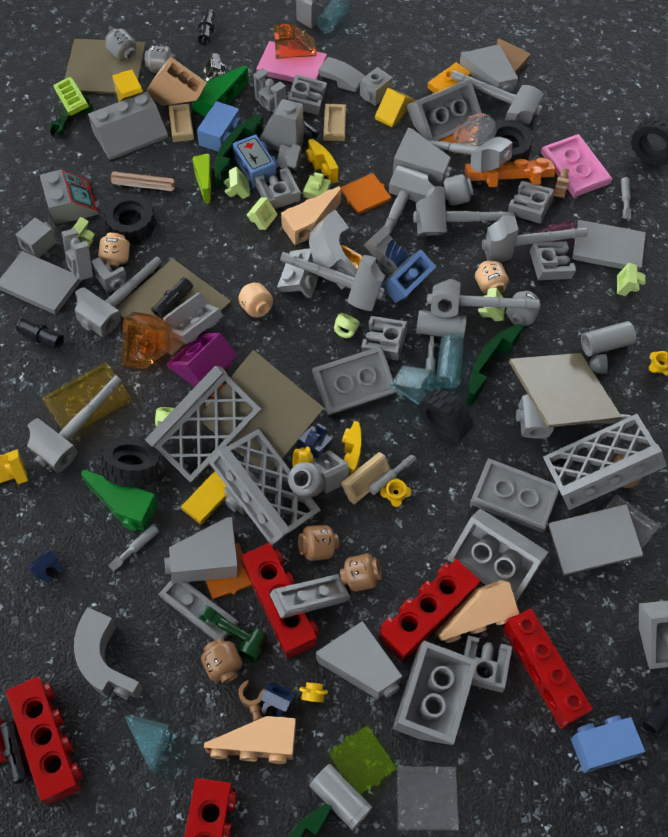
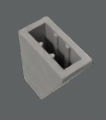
M499 44L461 53L460 65L471 72L470 77L515 94L518 77Z
M285 99L280 101L259 137V140L266 144L267 149L279 152L281 145L292 147V144L302 147L304 142L303 104Z
M408 128L394 157L393 173L398 165L409 169L414 168L421 173L428 174V180L432 185L442 187L444 180L451 176L452 167H449L451 157L415 130Z
M232 517L225 518L169 547L170 557L164 558L165 574H171L172 584L237 577Z
M363 621L316 652V660L321 666L376 699L383 695L388 698L400 688L399 684L402 675Z

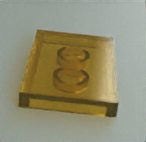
M104 362L41 398L62 430L105 387L104 385H107L115 374L107 362ZM122 384L100 405L80 429L131 401L130 395Z

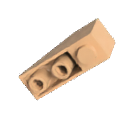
M340 186L327 190L323 194L308 199L295 207L288 208L281 213L282 228L294 245L308 240L312 229L329 213L336 210L341 203Z
M500 580L476 588L434 633L435 637L449 643L461 639L460 634L469 631L471 634L483 632L489 624L495 622L496 625L506 624L507 620L519 614L510 582Z
M265 716L205 742L204 749L206 753H211V758L228 759V755L240 756L239 759L242 761L255 762L257 757L269 758L270 763L285 764L286 760H293L296 718Z

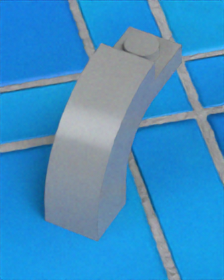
M334 210L312 229L309 236L310 251L317 265L355 278L357 269L344 254L339 242V237L349 227L337 211ZM337 284L341 290L345 288V286Z
M87 607L78 623L74 637V654L81 673L97 692L107 698L113 689V693L124 699H128L129 696L138 699L143 690L140 683L109 668L105 661L106 645L117 627L112 618Z

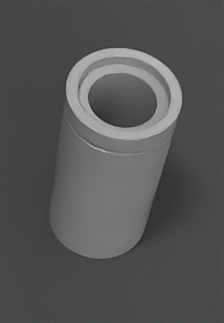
M419 310L416 333L463 340L467 316L455 315L445 318L435 316L431 311Z
M629 321L589 331L581 335V345L587 356L632 345L636 341L635 329Z
M328 764L309 785L326 804L332 806V810L351 830H354L373 808L331 764Z

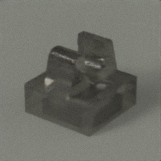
M212 52L205 63L204 81L226 73L224 71L227 66L220 61V55Z

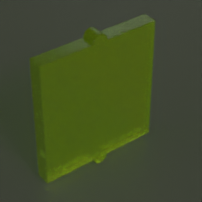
M368 725L351 737L346 736L344 742L328 752L344 779L360 795L374 785L379 786L383 778L397 769Z

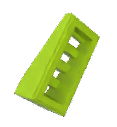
M72 77L54 84V89L70 116L88 108L85 98Z
M203 154L193 157V166L204 203L208 204L211 199L212 168L210 155Z

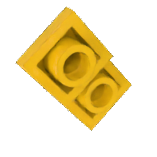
M313 139L308 140L309 149L306 150L308 162H312L315 170L321 169L322 174L327 176L328 180H331V184L337 183L338 166L331 154Z
M357 421L353 422L351 429L347 428L342 438V442L345 443L346 453L344 461L347 462L349 467L348 476L358 469L360 462L361 429Z

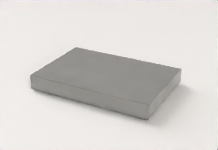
M578 220L576 229L586 227L588 236L575 238L571 260L623 269L628 263L637 265V271L640 272L646 232Z
M22 251L0 278V290L56 315L82 280H79L70 271Z
M382 346L312 369L328 416L398 392Z
M488 458L470 504L543 533L559 489L555 483Z
M627 504L552 522L548 525L563 576L643 556Z

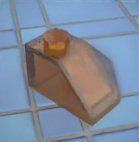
M295 24L273 25L276 59L316 56L315 39Z
M132 312L123 320L122 366L146 369L170 351L172 325L157 315Z

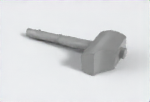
M455 70L451 74V79L458 82L471 79L473 88L511 104L505 117L506 121L514 120V122H520L522 125L530 124L534 115H539L543 107L540 103L544 93L533 86L522 85L517 95H514Z
M502 137L489 139L481 146L427 139L440 150L448 151L449 153L455 152L471 155V168L480 173L499 168L512 157V142Z
M400 165L397 166L389 183V193L397 196L385 223L390 231L396 225V221L400 217L407 200L418 202L427 196V192L434 187L428 180V174L421 173L414 168L409 169Z
M434 186L427 192V196L424 199L416 202L413 220L414 223H417V235L434 236L443 235L447 232L446 222L498 221L503 215L515 217L514 212L446 211L445 187Z
M503 215L497 222L488 227L486 239L482 240V249L485 251L487 261L505 262L513 257L515 246L533 244L534 242H550L588 236V230L585 227L517 235L519 229L516 218L510 215Z
M285 252L282 253L280 261L290 264L292 267L301 268L316 274V276L319 275L329 281L350 288L351 291L347 302L357 308L372 311L377 299L381 300L385 289L381 288L385 275L378 268L376 258L373 256L364 255L362 257L355 278Z
M155 257L148 264L146 263L143 269L134 277L128 279V282L117 289L105 301L84 287L77 290L75 294L78 303L75 313L82 327L88 331L90 329L101 337L110 334L121 321L119 310L115 307L134 288H137L147 276L154 273V270L162 264L161 259Z
M448 279L434 285L432 294L427 295V304H431V313L445 318L458 315L459 306L523 308L524 310L539 309V300L460 295L461 283L453 279Z
M115 375L59 433L55 432L38 418L31 421L27 425L30 429V439L27 447L37 456L34 460L42 467L47 464L58 474L67 468L78 454V451L69 440L88 421L100 405L114 393L122 383V380Z
M528 394L522 396L518 404L519 409L516 410V421H520L521 435L527 438L550 437L554 427L547 428ZM620 414L622 417L619 420H610L593 423L615 424L628 417H631V415Z

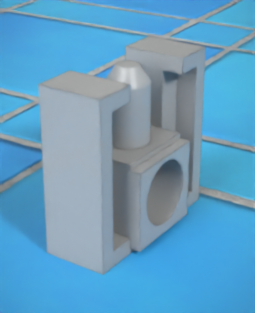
M262 68L253 74L255 99L269 112L274 113L282 99L286 100V86L281 82L274 85V81L270 78L266 80L265 77L269 74Z
M295 75L288 100L303 104L304 112L318 115L327 83Z
M288 167L280 170L281 182L278 181L276 176H270L269 182L271 185H269V188L265 182L264 175L255 177L256 188L261 198H268L274 209L300 201V190Z
M521 181L518 187V195H515L514 199L511 200L508 212H514L516 217L541 224L553 200L554 189Z
M76 229L63 231L62 237L68 268L79 280L93 277L89 246L86 242L80 243V240L77 238L79 234Z
M567 241L534 242L529 252L538 280L572 279L576 271L574 263H570L569 266L557 267L558 265H566L570 262V258L565 256L569 249Z
M371 316L368 323L370 332L366 334V338L369 341L380 342V344L369 343L367 339H363L362 352L382 346L386 359L399 361L407 333V321ZM374 330H379V331H383V333L373 332V331H374Z
M468 636L463 655L478 661L471 685L502 693L506 685L512 646L501 644L498 650L497 662L492 661L494 650L492 643L486 642L483 645L481 658H478L475 655L479 638ZM477 668H486L490 672V677H480L477 673Z

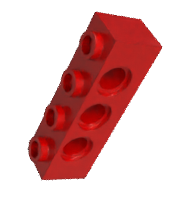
M267 543L241 555L242 565L286 659L316 646V636L319 635V631L314 620L308 621L305 613L281 619L270 596L274 589L295 584L290 572L285 573L281 566L284 564V560L278 549L274 550L271 543ZM266 572H274L276 574L270 580L263 578ZM290 618H295L300 623L298 626L290 628L285 625V622Z
M457 558L451 564L445 563L436 573L438 577L432 582L426 581L419 588V595L413 601L410 598L407 599L399 608L400 613L394 619L392 617L387 618L380 626L379 641L401 663L423 641H426L470 594L478 588L480 580ZM440 587H450L453 593L449 595L441 592ZM429 604L435 611L426 613L421 609V606ZM405 622H410L416 629L408 632L401 625Z
M529 609L507 620L502 631L561 730L586 717L593 708L533 610Z
M38 676L6 690L5 692L40 801L48 806L80 791L79 781L83 779L77 762L72 763L69 753L73 752V747L68 735L63 736L60 726L64 725V720L58 708L54 710L51 700L55 698V694L49 682L45 683ZM37 706H43L41 715L31 718L33 709ZM52 732L50 742L46 745H40L42 735ZM61 759L59 770L49 773L51 762Z
M195 778L184 837H230L232 824L227 823L229 811H234L237 799V792H232L233 787L231 783ZM210 807H217L220 810L218 819L211 823L204 820L205 811Z

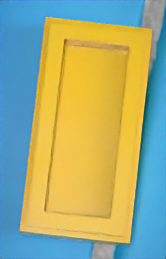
M216 471L181 506L182 511L200 525L226 499L224 488L227 486Z

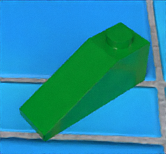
M244 65L206 81L207 83L198 99L192 101L193 111L206 117L216 101L229 105L248 85V67Z
M86 470L82 471L81 475L86 485L122 523L123 527L131 531H136L137 529L145 531L158 506L155 494L135 487H119V485H114L104 479V476Z

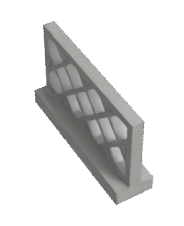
M214 366L145 439L151 447H155L189 482H193L210 464L208 461L220 448L228 445L262 410L220 366ZM225 381L232 387V399H219V387ZM237 393H238L243 399H237ZM214 394L215 399H209ZM246 401L253 408L247 417H237V402ZM205 402H215V417H201V406ZM219 402H233V417H219ZM197 411V417L191 418ZM188 420H197V436H184V424ZM201 420H215V435H202ZM219 420H233V431L229 435H219ZM237 420H243V421L237 426ZM179 430V436H174V434ZM197 438L198 454H184V439ZM202 438H215V450L212 453H202ZM219 438H226V439L220 444ZM170 439H179L180 454H171L164 445ZM184 457H198V468L192 474L184 467ZM202 457H207L202 463Z
M638 414L543 456L569 510L667 467L662 450L654 442ZM634 424L638 426L635 435L624 433L626 428ZM606 437L614 438L611 446L600 443ZM621 439L632 441L628 450L617 448ZM638 443L649 444L650 446L640 452L634 451ZM584 447L590 448L587 457L576 455L578 450ZM597 450L608 452L604 461L593 459ZM613 454L625 456L624 459L616 463L610 462ZM560 458L567 459L563 468L553 466L551 463ZM573 461L584 463L580 472L570 470ZM590 464L601 467L596 472L586 473ZM566 475L577 477L574 482L565 486L562 484Z
M259 429L229 446L225 445L220 448L208 461L271 545L277 543L285 535L321 511L311 497L299 496L293 491L291 493L281 490L282 481L288 482L291 470ZM251 440H257L261 446V451L250 448ZM232 451L244 453L243 462L238 461ZM250 455L261 458L260 467L249 464ZM266 460L276 465L277 472L266 469ZM248 471L260 474L259 483L252 480ZM265 476L276 479V488L265 485ZM264 492L275 495V504L267 500ZM281 497L292 499L291 509L281 506ZM298 501L305 503L310 512L297 511ZM280 513L291 515V525H286L280 517Z

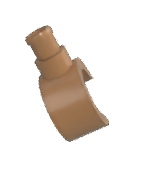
M567 168L562 169V173L557 179L554 197L564 199L569 182V169Z
M247 680L239 688V698L241 703L250 709L253 721L263 718L261 715V704L263 701L260 699L264 689L256 700L249 701L245 699L244 693L249 686V680Z

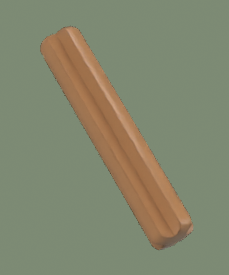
M113 171L111 174V183L114 185L163 191H174L175 179L117 171Z

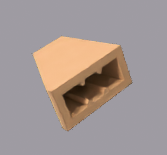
M170 56L153 78L147 92L153 100L162 106L197 100L207 82Z

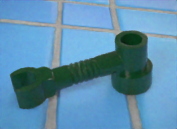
M205 605L198 619L211 626H216L242 641L238 654L249 662L257 663L262 654L261 648L268 637L267 634L256 628L249 633L223 618L213 608Z

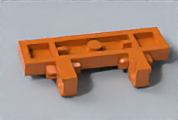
M538 158L533 161L517 159L514 162H505L499 168L482 173L473 170L471 164H465V174L467 178L470 177V181L486 180L488 187H497L498 180L520 178H529L532 185H541V177H555V167L551 160L547 158Z

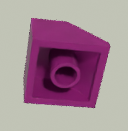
M200 333L196 340L189 342L166 365L195 387L214 366H220L224 370L230 368L233 364L232 361L238 355L221 333Z

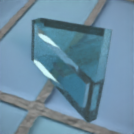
M404 365L390 384L391 387L418 405L432 390L436 388L441 389L432 370Z
M129 714L124 718L150 771L155 775L160 772L172 735V729L167 724Z

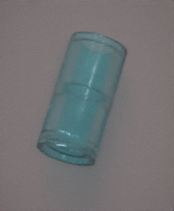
M331 0L316 20L320 30L325 33L333 32L352 7V0Z
M447 335L441 338L436 384L442 388L454 389L460 385L465 342L459 336Z

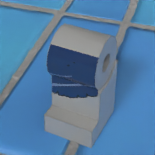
M384 225L364 246L381 265L394 273L409 256L389 235L391 231Z

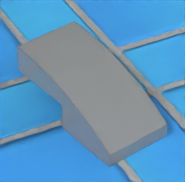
M327 57L318 69L319 76L336 80L338 88L353 92L358 90L360 80L365 77V75L352 66L331 57Z

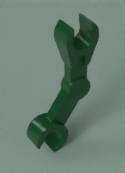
M85 98L88 108L72 116L69 115L66 109L63 110L60 118L49 125L51 136L57 130L58 137L61 138L65 133L67 122L72 117L80 113L89 114L93 112L94 107L89 102V98Z

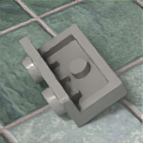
M310 248L290 251L289 253L316 264ZM286 263L277 288L281 293L301 291L306 298H311L319 275L316 276L314 273L295 266L292 267V265Z
M198 292L166 315L163 321L173 338L187 344L196 340L204 330L216 325L223 315L219 308L207 304L203 294Z

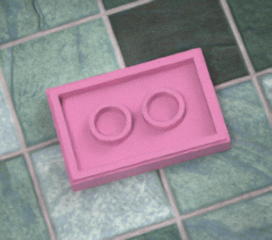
M269 41L256 68V72L263 68L269 74L267 77L294 82L295 75L318 80V69L327 59V54Z
M579 134L549 144L541 149V154L544 158L551 160L558 177L562 173L563 168L569 169L567 189L573 198L611 184L613 178Z

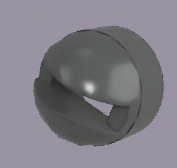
M606 354L596 355L591 358L589 364L594 373L605 374L608 372Z

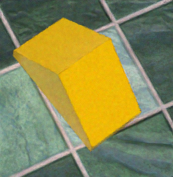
M132 69L112 75L119 102L143 93L142 87Z
M387 88L375 119L393 128L408 111L406 105L414 102L415 99L397 90Z

